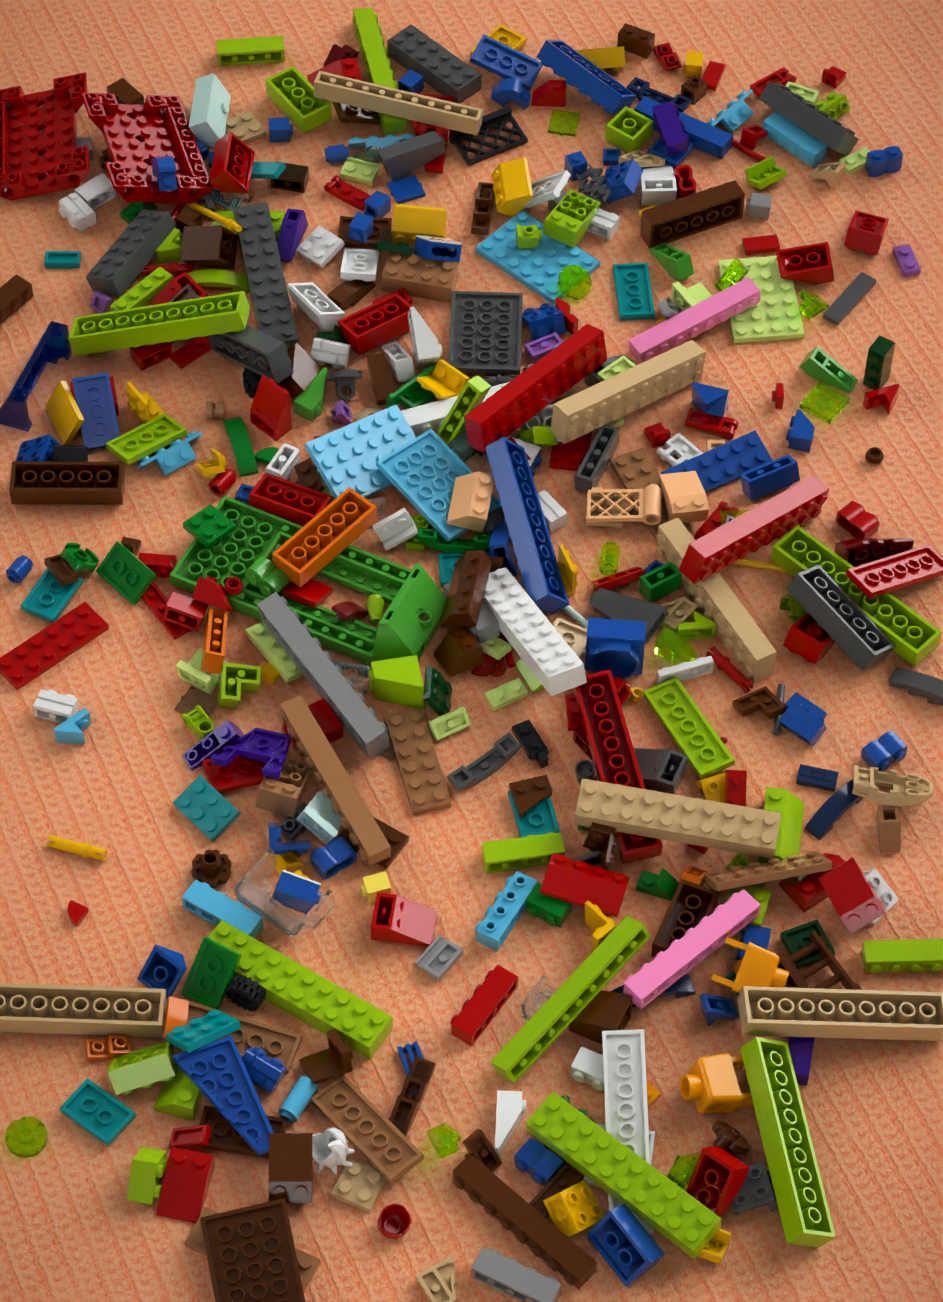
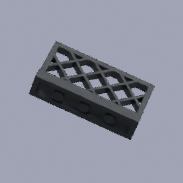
M509 106L482 116V125L478 134L484 136L483 140L473 138L474 135L451 129L448 138L450 143L456 146L468 166L528 143L527 137L512 116V110ZM510 121L513 127L510 129L504 127L503 124ZM494 128L498 129L499 131L496 135L493 133H489L488 130ZM500 132L510 133L509 138L499 136ZM512 134L520 136L521 139L518 141L511 139ZM486 136L494 138V144L485 142ZM466 140L469 141V144L464 146L459 141ZM498 140L507 142L503 147L496 145ZM471 142L481 145L479 150L471 148ZM483 146L492 148L490 152L481 151ZM467 153H475L477 157L470 159Z

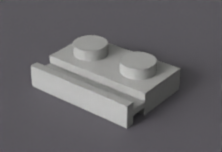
M439 934L415 961V967L421 968L424 973L439 982L463 955V949L450 940L444 939Z

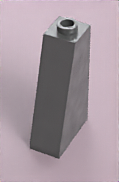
M435 131L380 148L377 152L385 172L392 181H395L446 152L444 147L446 143L441 135L438 136Z
M602 588L592 594L589 602L594 610L608 619L646 622L645 644L649 642L669 614L663 606Z

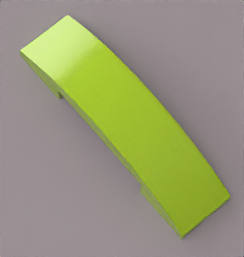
M204 269L187 273L200 287L232 288L233 292L244 291L249 293L246 275L238 272Z

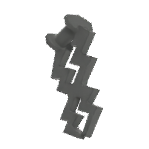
M588 164L589 168L581 175L576 173L580 180L578 190L579 192L583 191L584 194H590L589 198L601 203L602 201L598 199L601 195H604L602 200L605 202L611 193V189H607L609 187L607 184L602 185L606 178L605 176H600L603 169H594ZM588 177L592 178L590 184H587Z

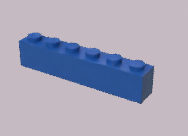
M644 96L634 108V111L653 120V130L658 131L653 118L652 107L661 103ZM679 112L678 118L683 121L684 134H688L689 140L694 144V147L719 159H723L732 147L733 135Z

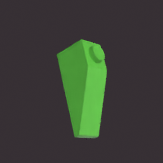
M666 243L649 249L650 253L671 277L682 281L694 274L689 254Z
M818 346L804 357L799 366L813 379L847 393L852 391L858 381L857 378Z
M326 367L317 374L305 391L294 400V413L311 422L323 412L328 382L326 379V373L328 372Z

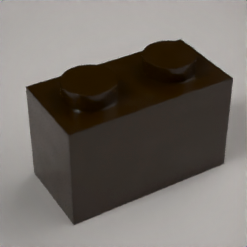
M284 163L286 169L277 179H271V188L305 193L309 181V166Z

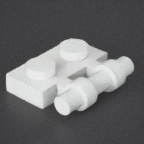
M680 433L666 441V450L660 447L656 451L660 459L668 462L672 467L703 454L700 449ZM675 454L679 459L676 460L672 455Z

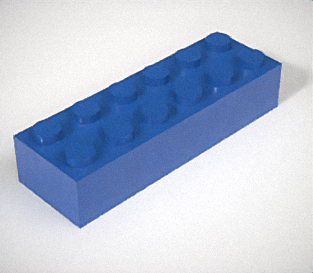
M546 40L536 57L541 60L540 63L543 66L553 69L555 75L565 78L566 83L576 86L581 94L592 98L591 101L604 107V111L608 114H618L625 106L630 108L637 95L562 40Z

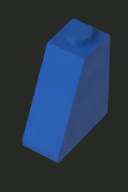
M506 523L494 525L488 546L491 556L503 557V568L506 567L513 576H516L517 557L513 552L514 547L509 537L508 526Z

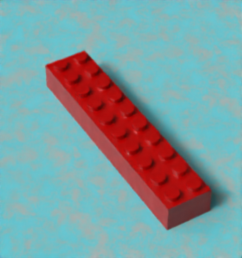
M586 324L466 414L464 420L469 446L486 453L485 447L501 437L506 438L606 362L607 353L604 331Z
M813 475L689 543L679 571L694 584L701 580L705 581L710 575L719 573L724 567H730L735 561L744 559L749 553L756 552L763 545L767 546L772 540L781 538L797 525H804L811 518L818 517L822 511V505L827 500L829 488Z
M611 670L586 675L587 683L574 687L572 690L598 780L600 782L645 789ZM615 831L614 836H617L616 843L622 864L662 854L660 839Z

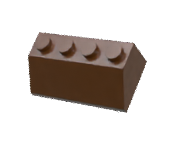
M484 550L466 551L455 563L440 624L441 627L477 626L492 564Z

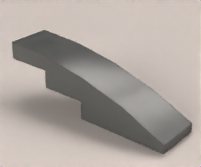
M896 667L889 679L890 686L907 689L909 695L926 697L928 703L943 705V680Z

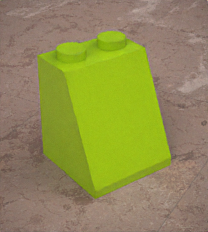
M417 655L371 662V670H368V685L370 693H374L375 700L424 709V685Z

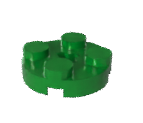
M67 543L60 556L71 564V568L77 572L82 570L94 572L98 565V557L88 548L85 551L79 548L80 544Z

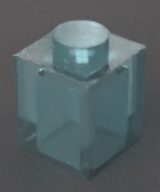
M465 431L449 442L448 445L463 462L467 461L477 452V449L469 446Z

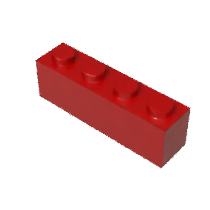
M498 964L494 970H490L483 984H479L474 990L473 997L465 1001L459 1015L456 1014L450 1022L451 1034L468 1045L473 1046L518 987V976Z

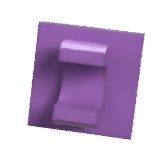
M98 290L94 292L90 307L99 314L106 313L114 301Z
M342 400L335 402V408L331 410L334 417L331 420L335 424L342 422L345 426L351 424V409Z

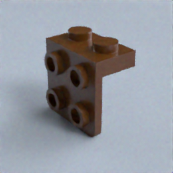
M334 1029L326 1032L328 1049L299 1060L301 1067L313 1084L323 1083L353 1071L351 1063L353 1058L352 1050L349 1046L346 1047L343 1037L339 1036Z

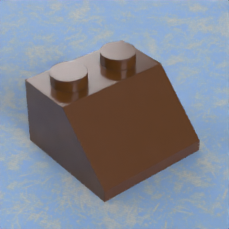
M459 627L449 631L433 653L434 658L449 677L484 664L482 646L467 627Z

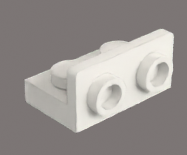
M405 508L372 525L386 551L418 534L416 524Z

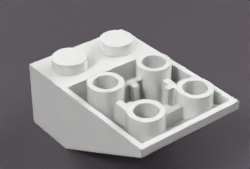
M672 166L641 167L643 169L639 180L641 206L662 205L663 203L676 200V178Z

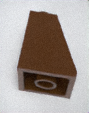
M222 225L184 227L182 250L180 251L182 262L185 264L194 263V266L234 269L237 235Z
M601 990L569 1024V1031L603 1045L602 1031L625 1030L631 1018L633 996Z

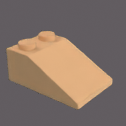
M696 471L660 474L659 478L669 521L675 518H679L682 523L706 521L709 506L706 493Z

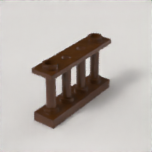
M815 931L811 932L810 944L792 955L785 956L782 951L776 953L780 960L778 968L790 972L786 982L791 988H809L805 983V979L828 966L834 973V976L814 988L828 989L840 982L845 989L862 990L859 984L853 982L828 949L824 938L818 936ZM815 950L823 956L822 960L802 972H797L793 967V963Z

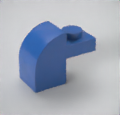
M506 78L493 86L491 99L502 107L513 101L523 109L529 107L531 94L522 88V81L515 78Z
M167 156L151 159L153 177L157 176L159 192L177 190L175 175L177 170L173 157Z

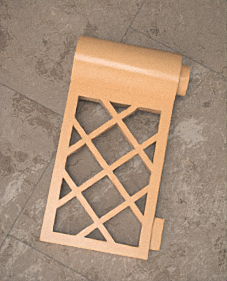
M650 484L644 489H603V487H592L587 493L586 520L587 522H644L647 525H657L661 522L662 489L655 484ZM639 495V499L635 502H632L629 497ZM600 496L602 499L596 503L591 497ZM612 496L620 497L616 502H613L610 498ZM625 501L630 506L623 510L619 505ZM608 502L611 506L606 510L603 509L601 505ZM634 508L639 512V515H630L628 512ZM596 509L601 512L598 516H591V513ZM614 509H617L620 512L618 515L612 516L610 514V512Z

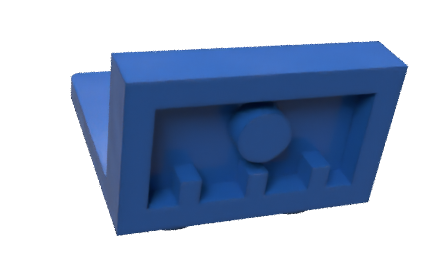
M50 434L24 441L20 445L16 461L59 462L53 461V446L60 444Z
M276 822L268 823L270 851H274V854H285L286 850H294V853L306 852V849H310L309 840L278 842L281 841L280 827H276Z

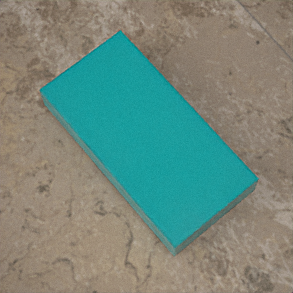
M81 251L45 252V268H80Z

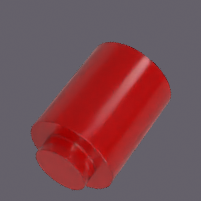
M225 469V472L218 473L208 484L210 491L214 495L222 497L236 482L235 473L230 469Z

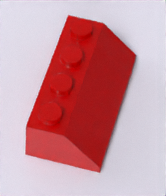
M231 131L216 142L209 182L221 192L248 193L255 152Z
M395 293L337 321L345 340L351 345V349L360 355L410 331L408 312L410 307L413 306Z
M265 473L250 492L248 505L300 526H305L331 503L332 496Z
M552 853L540 893L585 907V903L590 901L593 905L596 904L602 913L617 918L630 877L605 870L599 866L595 867L586 864L581 860L576 861L567 858L562 854Z

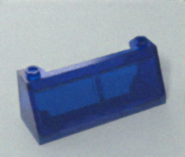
M54 321L49 323L0 407V424L29 432L32 426L26 402L48 362L57 364L58 359L65 358V360H69L72 354L68 339V325Z

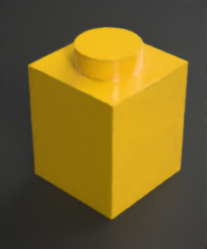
M687 51L684 77L696 75L701 78L703 52Z

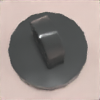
M344 369L337 371V374H333L332 371L326 373L327 381L335 382L336 395L340 400L348 401L355 395L354 380L362 378L361 370ZM342 387L349 389V396H344L341 393Z

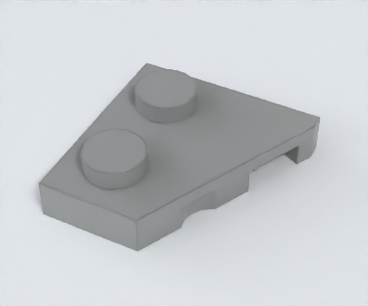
M670 297L662 299L657 304L661 309L660 313L667 319L683 312Z

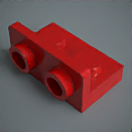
M139 553L138 556L156 574V577L170 578V574L177 563L176 555Z

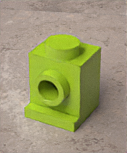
M516 224L518 249L539 247V240H542L541 229H537V225L520 226V224Z

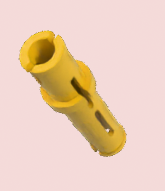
M53 835L48 837V840L55 842H47V847L79 854L82 855V858L91 857L101 861L106 860L107 856L99 854H107L108 850L106 848L103 849L91 846V843L88 842L83 844Z

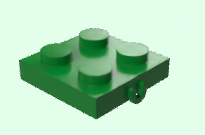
M210 504L183 522V528L209 549L219 541L224 542L226 536L236 530V524Z

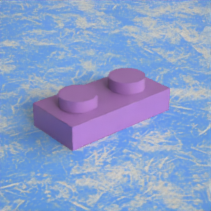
M910 244L893 247L892 253L903 277L920 274L921 268Z
M554 332L525 344L524 349L530 358L535 361L544 357L554 349L555 345H560L563 341Z

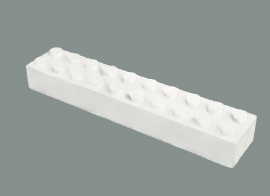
M505 567L489 573L483 603L499 622L501 633L550 696L587 683L583 662L509 570Z

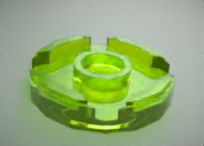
M578 265L566 266L559 273L558 287L567 298L579 300L590 292L592 280L584 268Z
M21 1117L22 1119L11 1122L6 1129V1146L17 1157H33L45 1148L48 1140L47 1130L42 1121L37 1118Z

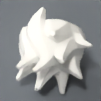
M327 1128L324 1133L312 1135L314 1141L312 1146L313 1160L317 1166V1173L326 1166L337 1175V1165L353 1166V1163L346 1161V1157L348 1154L354 1153L355 1150L347 1147L349 1141L346 1140L341 1130Z

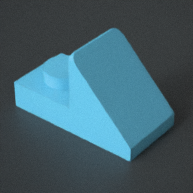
M84 708L55 727V740L63 743L84 744V734L81 730H85L91 724L90 712Z

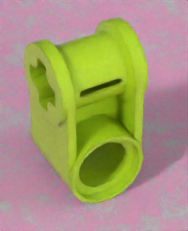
M196 705L195 709L189 713L181 715L185 725L200 741L214 731L213 721L200 705Z

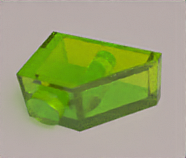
M664 627L655 641L654 653L678 665L682 662L693 661L697 657V653L683 635L667 627Z
M701 1153L677 1155L667 1178L683 1190L686 1189Z

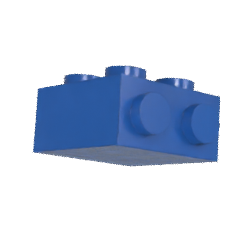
M634 159L623 161L606 169L604 175L606 178L602 185L607 184L609 186L607 189H611V193L606 200L607 204L634 195L643 173V169Z

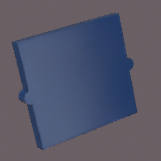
M415 175L387 183L391 196L394 197L397 204L425 196L422 183H419Z

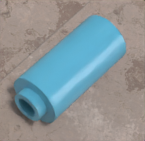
M300 1076L279 1109L280 1117L287 1119L288 1123L296 1122L317 1090V1084H313L312 1080L306 1076Z

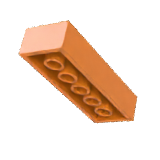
M348 487L273 552L272 563L301 588L377 521V506Z

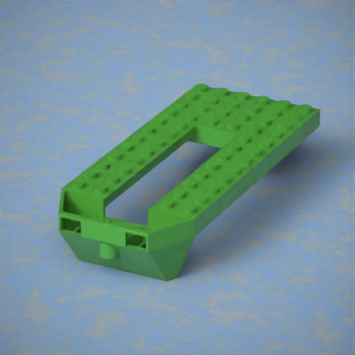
M224 495L216 509L236 524V530L226 536L224 542L219 541L209 549L195 538L171 572L170 582L174 586L194 593L199 577L205 579L207 575L216 578V583L221 584L223 588L227 579L237 577L243 583L242 592L237 595L226 593L233 610L262 621L257 604L267 597L262 594L258 587L248 582L245 574L248 568L261 556L271 561L272 553L303 526ZM351 545L346 547L316 575L367 595H381L383 600L389 603L390 606L378 623V628L357 620L352 622L346 619L344 622L335 616L337 613L320 605L314 609L284 596L289 604L288 608L291 611H296L300 618L299 622L307 625L312 638L316 637L324 647L369 665L373 661L417 655L419 661L440 627L447 599L418 562L411 570ZM420 617L429 618L427 621L419 620Z

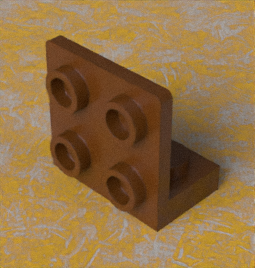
M592 822L584 839L583 847L591 851L600 850L602 854L599 867L608 870L614 858L612 850L617 842V836H614L616 828Z

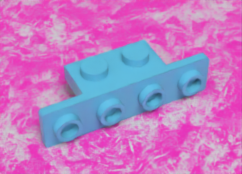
M750 89L747 93L745 91L741 92L737 96V101L732 100L726 106L728 108L726 111L723 108L716 114L718 118L716 120L712 118L707 124L715 126L720 121L731 134L754 114L744 101L753 91Z
M405 133L398 137H395V135H386L385 138L370 136L368 139L354 137L348 141V148L366 147L367 161L381 160L377 152L378 149L416 137V135Z
M193 431L185 436L187 439L183 441L178 439L172 442L170 448L165 450L163 447L154 452L155 456L151 458L146 456L140 459V464L136 467L137 470L156 461L165 476L194 461L197 457L189 443L200 438L203 435L202 431L198 433Z

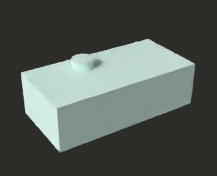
M214 73L196 79L189 122L190 130L208 149L215 147L216 142L225 135L231 95Z

